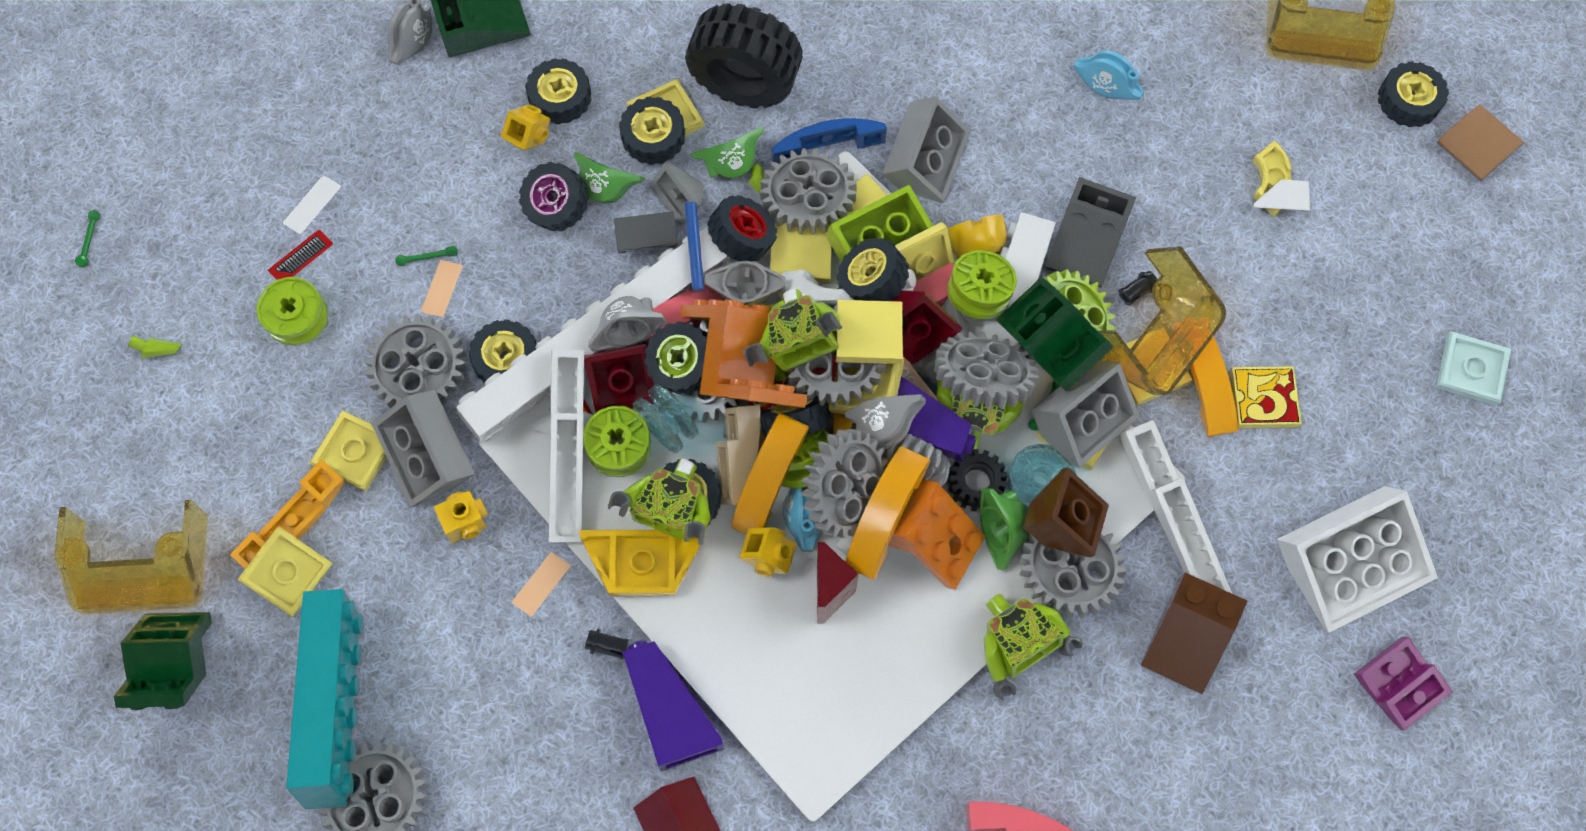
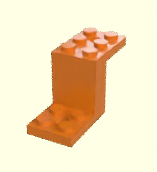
M694 299L693 305L681 304L680 317L709 322L700 387L701 395L805 408L807 395L794 393L795 386L774 384L776 363L770 357H768L767 363L757 361L753 366L749 367L743 354V350L747 346L760 343L765 327L768 325V313L771 311V307L763 305L748 306L744 305V302L713 299H709V301Z
M922 479L918 489L913 490L888 546L913 553L946 588L956 590L986 536L938 482Z

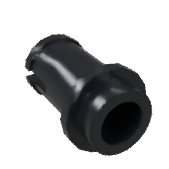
M1142 271L1138 274L1137 279L1118 290L1119 296L1126 305L1130 306L1148 292H1155L1159 282L1151 271Z
M597 628L596 631H589L585 649L591 650L590 654L599 652L623 660V651H626L629 639L601 633V629Z

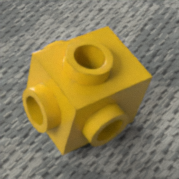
M532 105L509 110L500 138L523 150L540 146L548 137L549 129L547 128L550 118L541 114V110Z
M470 490L453 493L446 498L445 502L434 506L445 535L451 544L461 539H473L481 533V530L487 528L483 517L488 515L481 498L475 500Z
M748 528L739 559L755 567L754 571L762 576L773 577V574H788L797 543L785 537L786 533L778 528Z

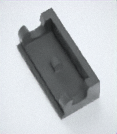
M673 211L614 218L617 251L619 253H624L626 250L658 246H678Z

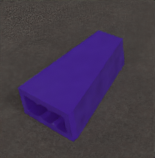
M901 376L897 396L922 395L926 399L925 405L914 417L907 434L911 433L916 438H922L926 443H932L934 448L940 449L946 457L963 462L966 454L971 455L977 439L976 436H973L972 424Z
M641 640L629 645V650L623 651V656L660 771L724 750L720 735L654 641L648 643L647 640Z

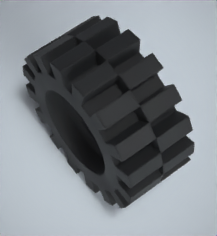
M973 449L971 455H965L963 462L955 460L954 465L951 467L948 477V490L950 494L953 493L952 499L956 503L958 501L962 502L960 507L966 509V506H970L971 511L976 512L977 508H980L982 491L972 490L965 481V476L972 470H980L987 474L990 481L987 488L994 489L999 495L1005 491L1008 478L1007 472H1004L1005 465L1003 462L998 463L999 457L995 454L992 458L989 457L990 451L984 450L983 454H979V449Z

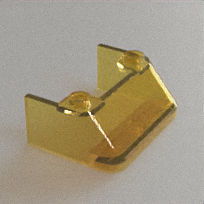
M1268 0L1266 50L1270 56L1281 60L1371 70L1378 65L1382 58L1395 12V0H1368L1364 7V13L1308 7V0Z
M1182 246L1147 249L1144 253L1161 275L1155 282L1152 290L1154 302L1160 311L1131 349L1116 330L1098 331L1113 345V348L1100 361L1120 363L1127 382L1152 395H1168L1172 392L1226 318V309L1223 302Z
M185 500L183 530L162 535L155 544L154 558L90 562V548L85 543L86 521L67 507H59L54 559L70 607L80 614L89 615L187 609L195 606L203 594L208 514L192 500Z

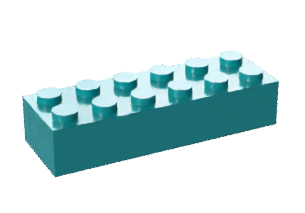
M344 589L303 591L286 789L305 810L347 807L348 795L353 793V776L349 773L350 761H354L356 754L355 742L351 739L352 728H356L358 723L357 710L354 707V696H358L360 691L359 678L356 676V665L361 664L362 660L361 646L358 644V634L363 633L364 622L362 614H358L355 602L349 599Z

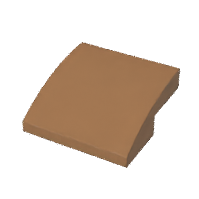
M1479 104L1449 129L1437 141V144L1481 182L1498 165L1502 164L1521 147L1524 142Z

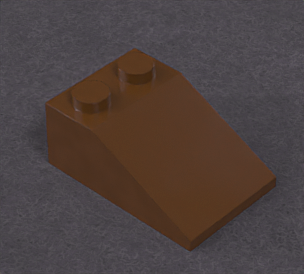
M1185 572L1176 582L1140 666L1203 694L1236 630L1248 601Z

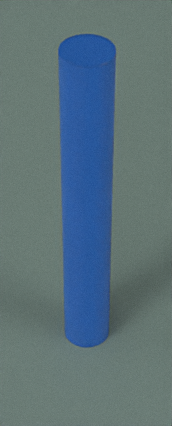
M687 202L684 206L692 291L700 293L705 291L697 203Z

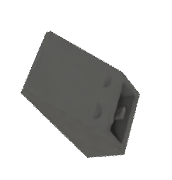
M1079 177L1044 268L1055 272H1061L1066 269L1070 273L1079 271L1080 278L1089 275V284L1098 282V287L1102 288L1136 197Z

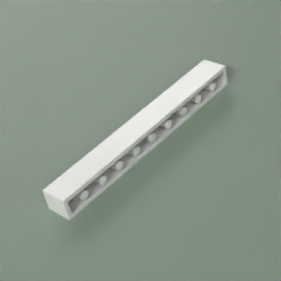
M707 228L699 232L704 279L705 273L726 266L728 261L727 255L722 253L716 244L712 242ZM687 236L683 239L681 246L675 250L670 248L662 253L656 264L651 267L646 265L634 275L635 279L631 282L617 285L610 292L611 296L603 302L598 300L592 303L586 309V314L578 320L573 318L567 321L561 327V332L553 338L547 336L536 345V350L528 356L523 354L517 357L510 364L511 368L503 374L498 372L492 375L484 383L485 387L478 392L471 391L459 400L460 405L456 409L460 418L481 444L551 394L552 349L584 350V356L610 351L593 352L588 347V343L599 326L602 313L614 300L624 296H633L639 300L648 297L652 300L653 308L663 302L692 289Z

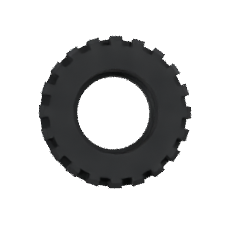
M726 3L720 6H713L700 15L686 49L685 61L691 76L695 77L696 82L700 86L706 87L707 91L712 95L716 94L721 97L720 99L727 102L728 100L735 102V105L739 106L748 105L750 108L763 106L768 108L781 103L790 95L803 59V51L796 34L793 31L790 32L789 26L784 22L776 20L774 15L770 13L765 14L756 7L748 8L744 4L732 6L730 3Z

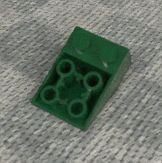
M431 0L448 58L531 35L520 0Z

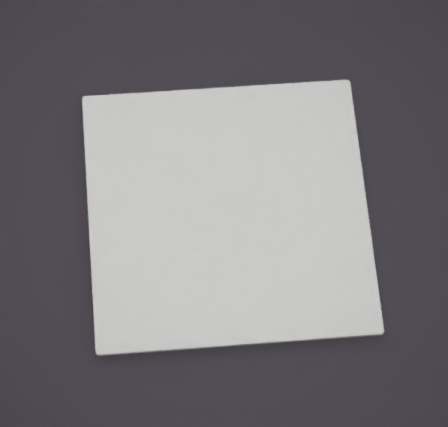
M845 151L838 155L840 157V165L847 163L848 172L854 173V181H858L868 174L887 195L891 194L849 152ZM832 246L830 283L819 284L824 288L836 289L839 288L836 275L838 274V267L841 262ZM771 248L763 258L755 263L770 269ZM953 253L955 263L959 258ZM728 257L727 265L736 263L737 260ZM773 294L768 301L759 305L776 304L782 301V299ZM962 314V317L970 323L969 332L974 334L977 325H984L985 319H974ZM643 341L633 346L646 344L647 348L648 344L645 341ZM1021 346L1019 352H1024L1025 349ZM918 362L914 365L911 364L916 372L921 373L924 377L927 376L937 386L936 372L933 371L934 366L929 369H920L917 367ZM1036 362L1034 367L1039 368L1037 375L1039 378L1032 397L1026 398L1020 416L1005 431L996 432L995 436L981 433L978 445L979 454H983L984 450L990 451L989 457L992 458L994 454L999 457L998 463H1004V472H1007L1008 475L1004 493L1010 490L1015 491L1018 497L1017 501L1023 503L1027 509H1029L1030 502L1062 468H1070L1109 504L1101 534L1105 536L1113 533L1110 544H1118L1154 511L1151 502L1118 435L1108 443L1091 471L1083 466L1080 468L1074 467L1057 450L1037 439V435L1040 432L1039 429L1032 431L1028 427L1029 421L1034 419L1031 410L1048 397L1053 388L1052 383L1054 379ZM585 368L583 398L593 414H595ZM794 383V384H790V385H792V386H795V391H794V393H797V389H796L797 384H795V383ZM654 384L657 404L631 408L637 411L646 421L650 432L651 454L643 467L636 473L625 477H609L595 469L590 463L584 447L582 530H655L633 521L629 511L631 507L628 508L624 517L619 516L621 507L613 506L611 509H608L609 500L612 493L616 491L623 492L646 475L654 474L658 468L663 469L667 463L676 462L677 459H694L698 463L706 464V467L712 469L715 473V478H718L719 481L716 441L728 440L723 437L725 414L719 411V421L713 420L708 414L706 423L699 421L698 415L694 421L688 420L686 414L682 417L675 414L676 408L669 409L666 407L669 399L664 400L659 397V394L664 389ZM551 394L482 444L479 442L480 447L548 524L550 436L528 428L527 425L529 422L550 414ZM704 395V399H705V400H708V399H710V398L712 397V396ZM738 400L740 407L750 406L748 401ZM831 413V423L823 428L829 434H833L834 413ZM1130 424L1122 432L1133 428V426ZM620 438L619 441H617L616 439H613V440H612V445H615L616 442H618L619 444H622V443H623V439ZM948 458V462L951 464L949 468V473L955 461L951 458ZM1174 466L1178 478H1184L1185 481L1184 475ZM972 470L965 476L966 484L975 491H982V488H987L990 484L987 474L980 470ZM947 478V481L945 485L942 486V488L950 495L951 498H953V493L950 494L948 490L949 484ZM782 486L771 511L773 513L766 528H778L786 533L785 537L797 543L784 521L782 512L783 503L790 488ZM960 501L957 502V504H958L959 507L961 506V503H962V502H960ZM721 504L720 509L718 508L717 511L718 515L707 526L704 543L700 546L675 596L612 597L651 642L654 641L666 659L810 822H815L987 665L983 638L987 633V622L994 617L986 607L990 599L998 594H1002L1010 606L1022 598L1028 599L1031 603L1037 602L1042 604L1044 599L1041 596L1036 599L1031 598L1035 590L1034 587L1024 588V584L1029 577H1023L1019 574L1022 567H1024V565L1019 563L1021 555L1024 554L1021 551L1023 545L1015 552L1008 568L1003 571L996 568L984 539L956 590L946 588L913 553L887 546L886 549L889 551L875 581L858 573L856 592L824 624H817L818 542H825L845 561L847 556L836 547L841 537L831 536L822 532L813 552H802L797 544L788 574H773V577L762 576L754 571L755 567L739 559L746 535L731 528L737 505ZM966 506V509L960 507L982 531L980 508H977L975 512L971 511L970 506ZM582 541L581 543L565 542L604 587ZM1044 554L1047 560L1052 562L1058 561L1054 555ZM1058 582L1064 590H1068L1071 587L1067 582Z

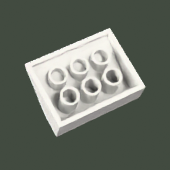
M1384 486L1277 539L1288 570L1328 633L1438 578L1408 492L1405 490Z

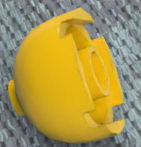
M990 215L981 217L982 220L972 222V220L949 227L948 234L953 253L960 258L963 254L974 250H987L996 254L1002 252L1003 247L1006 246L1008 234L1004 216Z

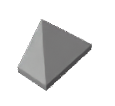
M665 162L650 181V185L670 212H674V217L681 226L686 225L684 204L696 202L697 210L702 204V182L669 162Z

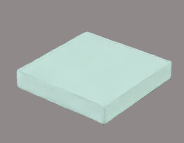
M1450 331L1446 337L1436 388L1498 406L1502 400L1511 349Z

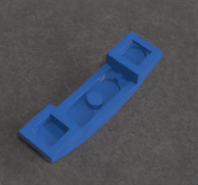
M858 118L834 119L812 124L793 132L778 142L772 148V162L780 164V155L789 159L791 150L798 156L801 155L802 148L809 150L854 139L857 149L883 144L886 142L887 127L882 122Z

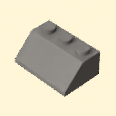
M936 96L910 102L882 174L898 189L910 184L915 195L943 203L971 130Z
M1098 361L1067 391L1060 386L1031 410L1042 438L1074 467L1078 468L1140 417L1121 364Z
M435 390L404 397L371 423L410 508L459 486L475 475Z

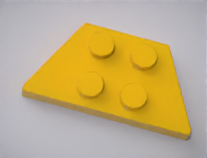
M580 530L579 534L609 596H675L701 546L698 545L699 538L691 537L688 543L658 530Z

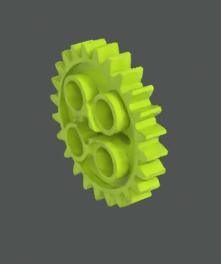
M1068 269L1054 272L1044 278L1072 302L1086 320L1110 343L1114 341L1108 332L1116 330V327L1109 324V320L1115 318V315L1107 312V309L1112 304L1110 302L1104 303L1102 300L1106 292H1097L1098 282L1089 284V275L1080 278L1079 271L1070 273Z

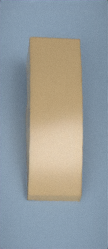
M760 405L725 409L728 440L716 441L722 505L738 504L747 478L756 460L761 427Z

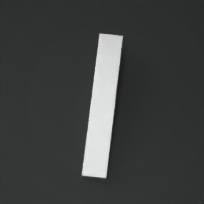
M551 350L549 542L581 543L579 534L580 530H582L584 350Z
M1154 420L1121 432L1118 435L1184 573L1191 574L1232 593L1184 478H1178Z

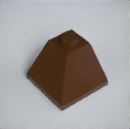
M1065 467L1030 502L1023 528L1045 547L1090 558L1095 556L1109 504L1070 468Z

